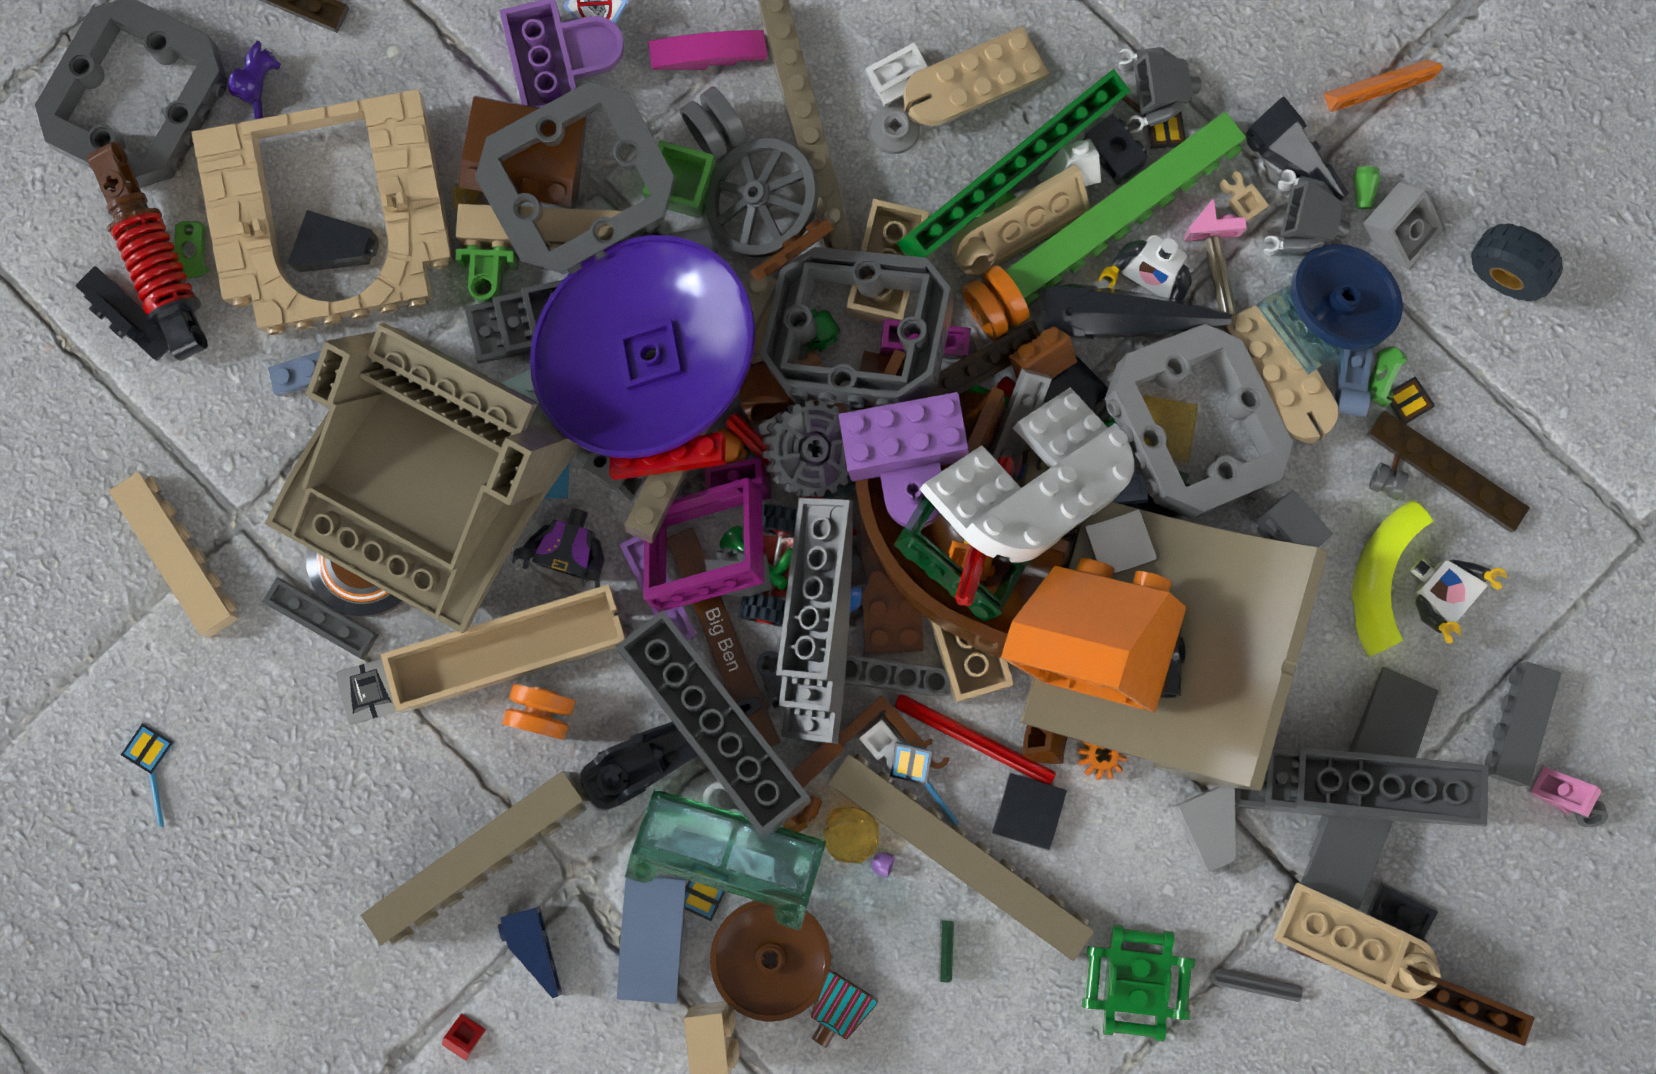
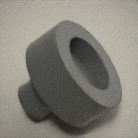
M1598 800L1589 817L1574 812L1577 823L1583 827H1596L1605 823L1608 819L1605 804Z

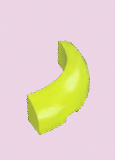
M1416 501L1405 503L1382 521L1372 537L1366 542L1355 569L1352 587V603H1354L1356 618L1355 626L1360 642L1368 657L1376 655L1403 641L1392 610L1391 588L1394 571L1408 543L1423 528L1434 522L1429 513Z

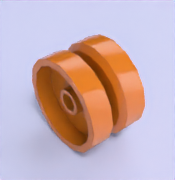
M995 265L984 272L983 282L973 279L961 288L962 296L970 313L991 340H996L1008 332V324L1018 327L1030 318L1029 309L1020 290L1012 278L1000 266Z
M513 684L509 699L513 703L526 706L525 711L513 708L506 709L502 724L565 741L569 725L566 722L552 719L553 713L563 716L572 715L576 700L558 695V692L536 686L530 688Z

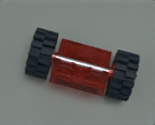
M763 504V531L776 535H763V554H767L768 563L774 567L786 552L787 547L793 548L798 509L781 505ZM790 565L782 574L787 580L789 579ZM771 583L772 589L759 593V595L742 596L738 617L756 623L782 627L786 600L776 597L786 598L787 587L779 590Z

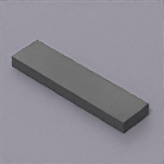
M279 577L275 579L262 601L264 604L362 660L365 659L379 634Z

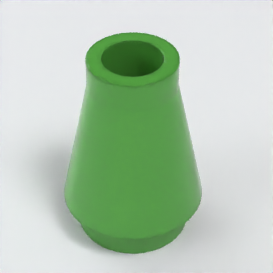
M1371 166L1356 168V174H1353L1357 209H1373L1382 177L1379 174L1380 168Z

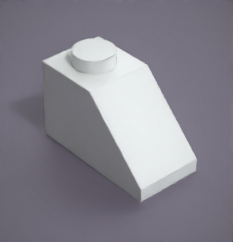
M1090 139L1078 140L1063 146L1038 176V182L1041 184L1069 167L1076 165L1081 170L1085 186L1100 183L1099 153Z

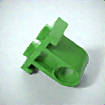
M467 245L465 249H456L455 260L459 266L467 268V263H470L468 289L476 303L493 301L492 297L501 296L504 264H509L512 270H517L518 258L514 251L502 246L494 247L493 250H482V247ZM483 285H491L489 293L485 295L478 293Z

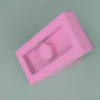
M1212 199L1184 235V242L1206 240V238L1211 236H1220L1221 238L1241 237L1247 228L1245 217L1236 218V215L1231 214L1221 216L1217 220L1215 201Z
M1543 767L1531 790L1533 795L1567 814H1571L1573 811L1589 817L1602 792L1595 785L1547 767Z

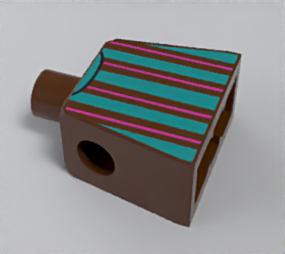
M830 969L811 1012V1018L820 1023L812 1039L825 1048L828 1047L835 1033L847 1040L879 1002L878 999Z

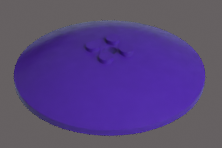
M654 235L618 242L604 249V253L609 254L598 261H595L596 256L581 263L582 269L573 274L569 273L550 296L538 319L532 339L530 353L531 380L535 395L544 414L553 426L573 443L603 456L615 458L648 457L672 450L692 440L711 426L729 407L746 378L753 356L755 344L754 313L747 291L734 270L719 255L701 244L680 237ZM651 349H656V356L650 361H645V354Z

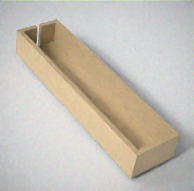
M608 584L471 626L463 634L454 631L380 654L395 710L406 713L616 648L615 646L627 638L622 619L618 615L615 616L620 614L613 588Z

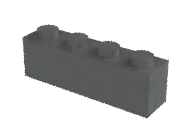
M1530 662L1518 663L1513 667L1509 675L1510 690L1504 696L1501 703L1502 718L1496 724L1493 731L1494 746L1488 752L1485 759V765H1489V777L1516 786H1530L1561 672Z

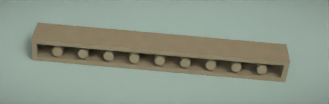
M758 0L760 16L795 147L808 158L817 176L819 198L814 218L816 220L823 216L826 220L832 217L838 228L821 239L822 248L856 251L788 0Z
M751 268L743 285L752 305L756 334L774 297L777 280L766 276L757 282L751 273L754 269ZM710 426L699 435H706ZM688 470L649 475L625 522V531L653 544Z
M858 753L855 757H852L850 754L847 756L829 781V785L1070 960L1074 961L1094 933L1088 927L1090 924L1088 919L1078 912H1075L1072 916L1063 909L1066 904L1053 894L1047 898L1039 892V889L1042 887L1028 876L1024 880L1014 874L1017 868L1002 858L1000 862L990 856L992 853L990 848L980 841H977L975 845L965 838L968 833L955 823L951 827L941 821L944 815L930 805L926 810L917 804L920 799L918 796L906 788L903 792L899 791L893 786L895 780L883 771H880L877 775L870 770L869 766L871 763Z

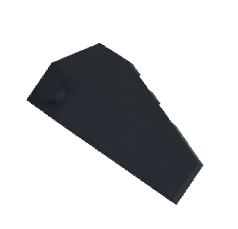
M1283 96L1250 126L1245 134L1248 146L1252 151L1258 152L1262 158L1282 171L1287 169L1294 171L1296 178L1305 176L1324 181L1335 197L1343 201L1349 194L1332 165L1327 162L1323 163L1319 152L1321 147L1317 141L1311 142L1303 131L1307 127L1306 123Z

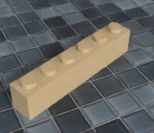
M458 204L456 239L464 248L467 245L492 247V249L497 246L514 248L490 205ZM534 207L520 208V213L523 217L530 216L534 211ZM543 208V216L536 224L550 250H553L590 230L592 223L596 219L601 217L612 218L623 211ZM609 225L601 227L599 238L605 241L612 238L613 228Z
M136 472L110 489L109 493L201 636L210 638L239 619L235 612L238 609L237 605L228 594L224 595L219 586L222 585V582L217 574L212 570L209 572L204 564L207 561L205 555L197 546L194 548L189 540L192 537L191 533L183 523L179 524L173 516L176 514V510L167 499L163 500L158 491L161 490V487L156 479L151 475L148 477L140 472Z

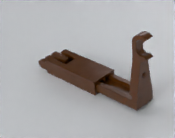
M881 695L839 733L838 744L824 742L795 768L791 774L802 788H805L845 751L843 747L882 711L886 713L884 718L909 745L926 749L927 746L932 745V739L923 741ZM944 757L940 763H935L931 759L930 767L941 769L948 764L950 757Z

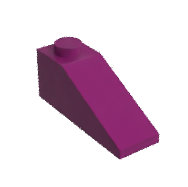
M884 319L879 354L892 356L895 349L906 353L897 334V328L902 320ZM949 326L943 358L966 357L969 354L971 328ZM913 334L908 339H915L920 334Z

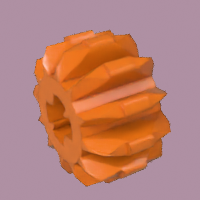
M1081 741L1087 749L1079 748L1076 750L1077 754L1085 755V759L1079 760L1077 763L1078 766L1089 765L1084 771L1086 776H1089L1095 770V780L1102 779L1103 771L1107 779H1113L1112 769L1118 773L1123 771V768L1117 761L1126 762V756H1121L1116 751ZM1106 749L1108 754H1105V756H1108L1107 761L1102 760L1098 762L1096 756L1099 755L1095 754L1096 750Z

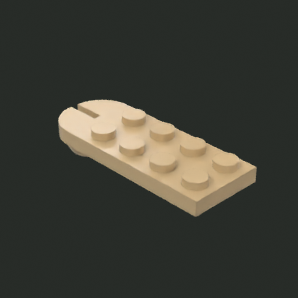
M1022 26L915 72L908 79L904 89L903 110L904 112L909 110L907 117L914 123L929 126L941 125L1042 81L1048 77L1049 72ZM922 101L921 103L911 107L913 102Z
M1073 165L963 227L956 235L952 244V256L955 258L954 261L958 267L967 275L973 277L982 276L984 272L995 265L1002 264L1057 233L1090 210L1081 170L1076 165Z
M1272 297L1232 316L1231 325L1222 327L1226 333L1242 339L1290 437L1308 444H1315L1318 438L1321 441L1332 430L1338 419V406L1275 298ZM1311 420L1317 423L1319 427V433L1317 432Z
M1300 883L1295 884L1274 934V940L1399 998L1416 999L1438 985L1407 970L1409 965L1433 977H1441L1436 955L1426 942Z

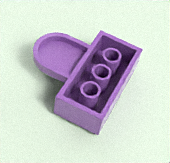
M540 0L499 10L521 104L541 108L577 88V79L608 72L616 67L622 59L624 53L622 33L618 26L608 18L589 16L562 23L556 0Z
M958 392L839 414L847 471L851 481L881 476L884 500L888 513L898 524L904 527L924 496L920 491L923 484L941 472L940 465L956 463L969 454ZM936 507L924 527L932 524L941 515Z

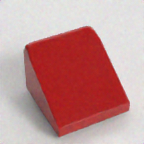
M461 1013L444 1036L442 1045L462 1059L467 1060L486 1029Z

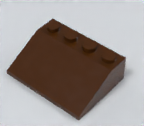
M474 96L461 157L459 187L482 191L475 176L486 137L540 107ZM587 116L565 127V138L559 145L547 146L540 141L503 161L520 194H531L543 203L565 207L573 206L579 196ZM547 123L543 127V135L546 137L553 136L557 131L555 123Z

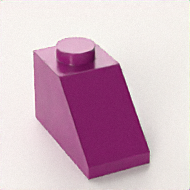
M761 457L706 467L705 490L710 487L734 482L737 479L749 478L762 491V500L772 499L771 473L766 471V465Z

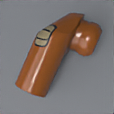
M809 796L811 803L803 809L801 814L793 816L784 823L783 827L789 829L790 833L797 834L813 825L822 804L819 798Z

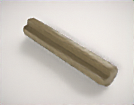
M1211 236L1206 238L1204 243L1218 308L1220 311L1234 316L1237 311L1221 237Z

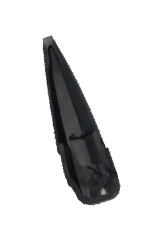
M1071 283L1053 286L1046 290L1042 297L1041 325L1043 330L1056 327L1069 335L1071 339L1163 335L1185 332L1203 324L1221 327L1231 325L1232 314L1171 298L1114 288H1097V286Z
M759 697L736 701L748 718L763 706ZM669 722L635 734L629 740L599 752L591 762L583 767L580 783L591 806L598 811H608L646 791L647 787L669 775L698 755L674 723Z

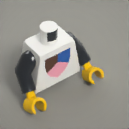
M1151 235L1146 241L1137 240L1127 243L1112 261L1113 266L1103 269L1099 282L1104 276H1110L1112 281L1108 288H1112L1118 279L1119 270H1122L1121 274L1158 296L1184 301L1191 286L1192 278L1189 268L1185 265L1188 256L1185 252L1178 249L1176 241L1171 238L1163 240L1156 235Z
M1421 558L1410 569V572L1422 581L1413 591L1421 621L1436 632H1443V639L1448 644L1453 643V637L1448 634L1449 632H1455L1461 636V627L1456 622L1488 586L1485 582L1490 581L1491 586L1499 590L1503 586L1500 582L1494 581L1496 577L1508 579L1505 570L1502 568L1490 570L1476 563L1455 559L1444 560L1433 568Z

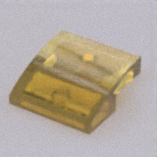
M1142 395L1155 424L1161 426L1166 433L1167 441L1165 445L1172 459L1189 463L1198 405ZM1144 437L1145 443L1152 446L1150 440Z

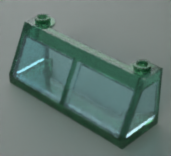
M654 789L630 853L625 878L647 883L655 879L658 871L775 906L774 917L777 922L783 926L800 931L826 841L779 827L763 840L743 815Z

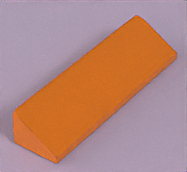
M1424 60L1325 92L1324 98L1329 111L1335 112L1433 80L1440 73L1443 66L1442 63Z

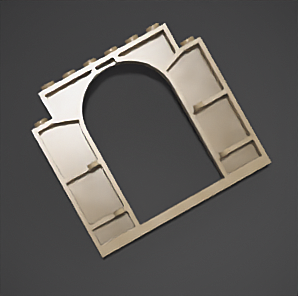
M419 89L191 132L222 300L231 305L233 304V307L251 305L250 301H253L258 329L265 333L267 332L268 335H279L285 333L287 328L296 327V330L313 328V323L324 321V324L327 325L342 322L341 318L352 316L353 319H363L369 317L370 312L394 313L398 311V307L409 305V308H420L426 306V302L433 301L427 267H431L432 270L444 269L448 267V263L455 262L425 100ZM366 119L386 224L388 254L379 277L359 295L341 301H318L299 293L289 282L283 270L258 139Z

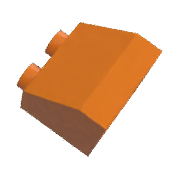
M1079 558L1076 570L1054 566L1013 619L1001 658L1042 683L1156 713L1187 608L1169 592L1172 581L1163 576L1145 571H1136L1133 583L1112 579L1114 567L1088 558Z

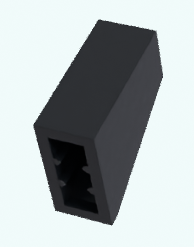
M307 210L288 264L298 272L367 265L370 263L371 257H375L378 252V237L371 229Z

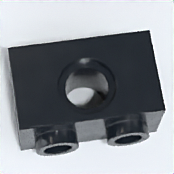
M1113 113L1086 132L1083 139H1090L1099 153L1100 166L1116 185L1143 167L1148 157L1143 144L1132 138L1125 122L1122 119H1117ZM1118 144L1123 148V151L1115 152L1110 145Z

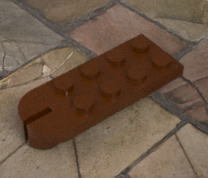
M861 519V561L868 579V585L862 593L864 653L923 651L922 613L908 602L883 569L872 547L863 519Z

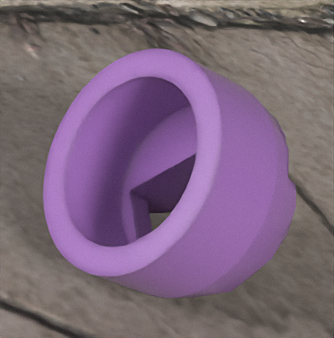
M887 852L875 854L871 862L874 873L888 878L894 864L895 855Z

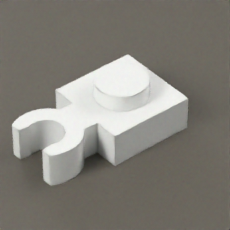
M879 718L861 733L858 738L877 761L885 756L886 765L891 770L895 743H900V741L883 720Z

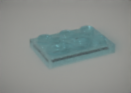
M1290 285L1264 298L1256 305L1308 375L1341 354L1336 346L1317 337L1302 322L1292 301Z

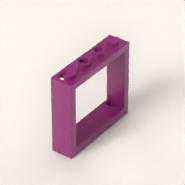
M744 478L674 499L653 544L644 540V600L657 612H661L662 610L673 609L763 584L762 491L749 478ZM744 504L745 561L666 583L667 527Z

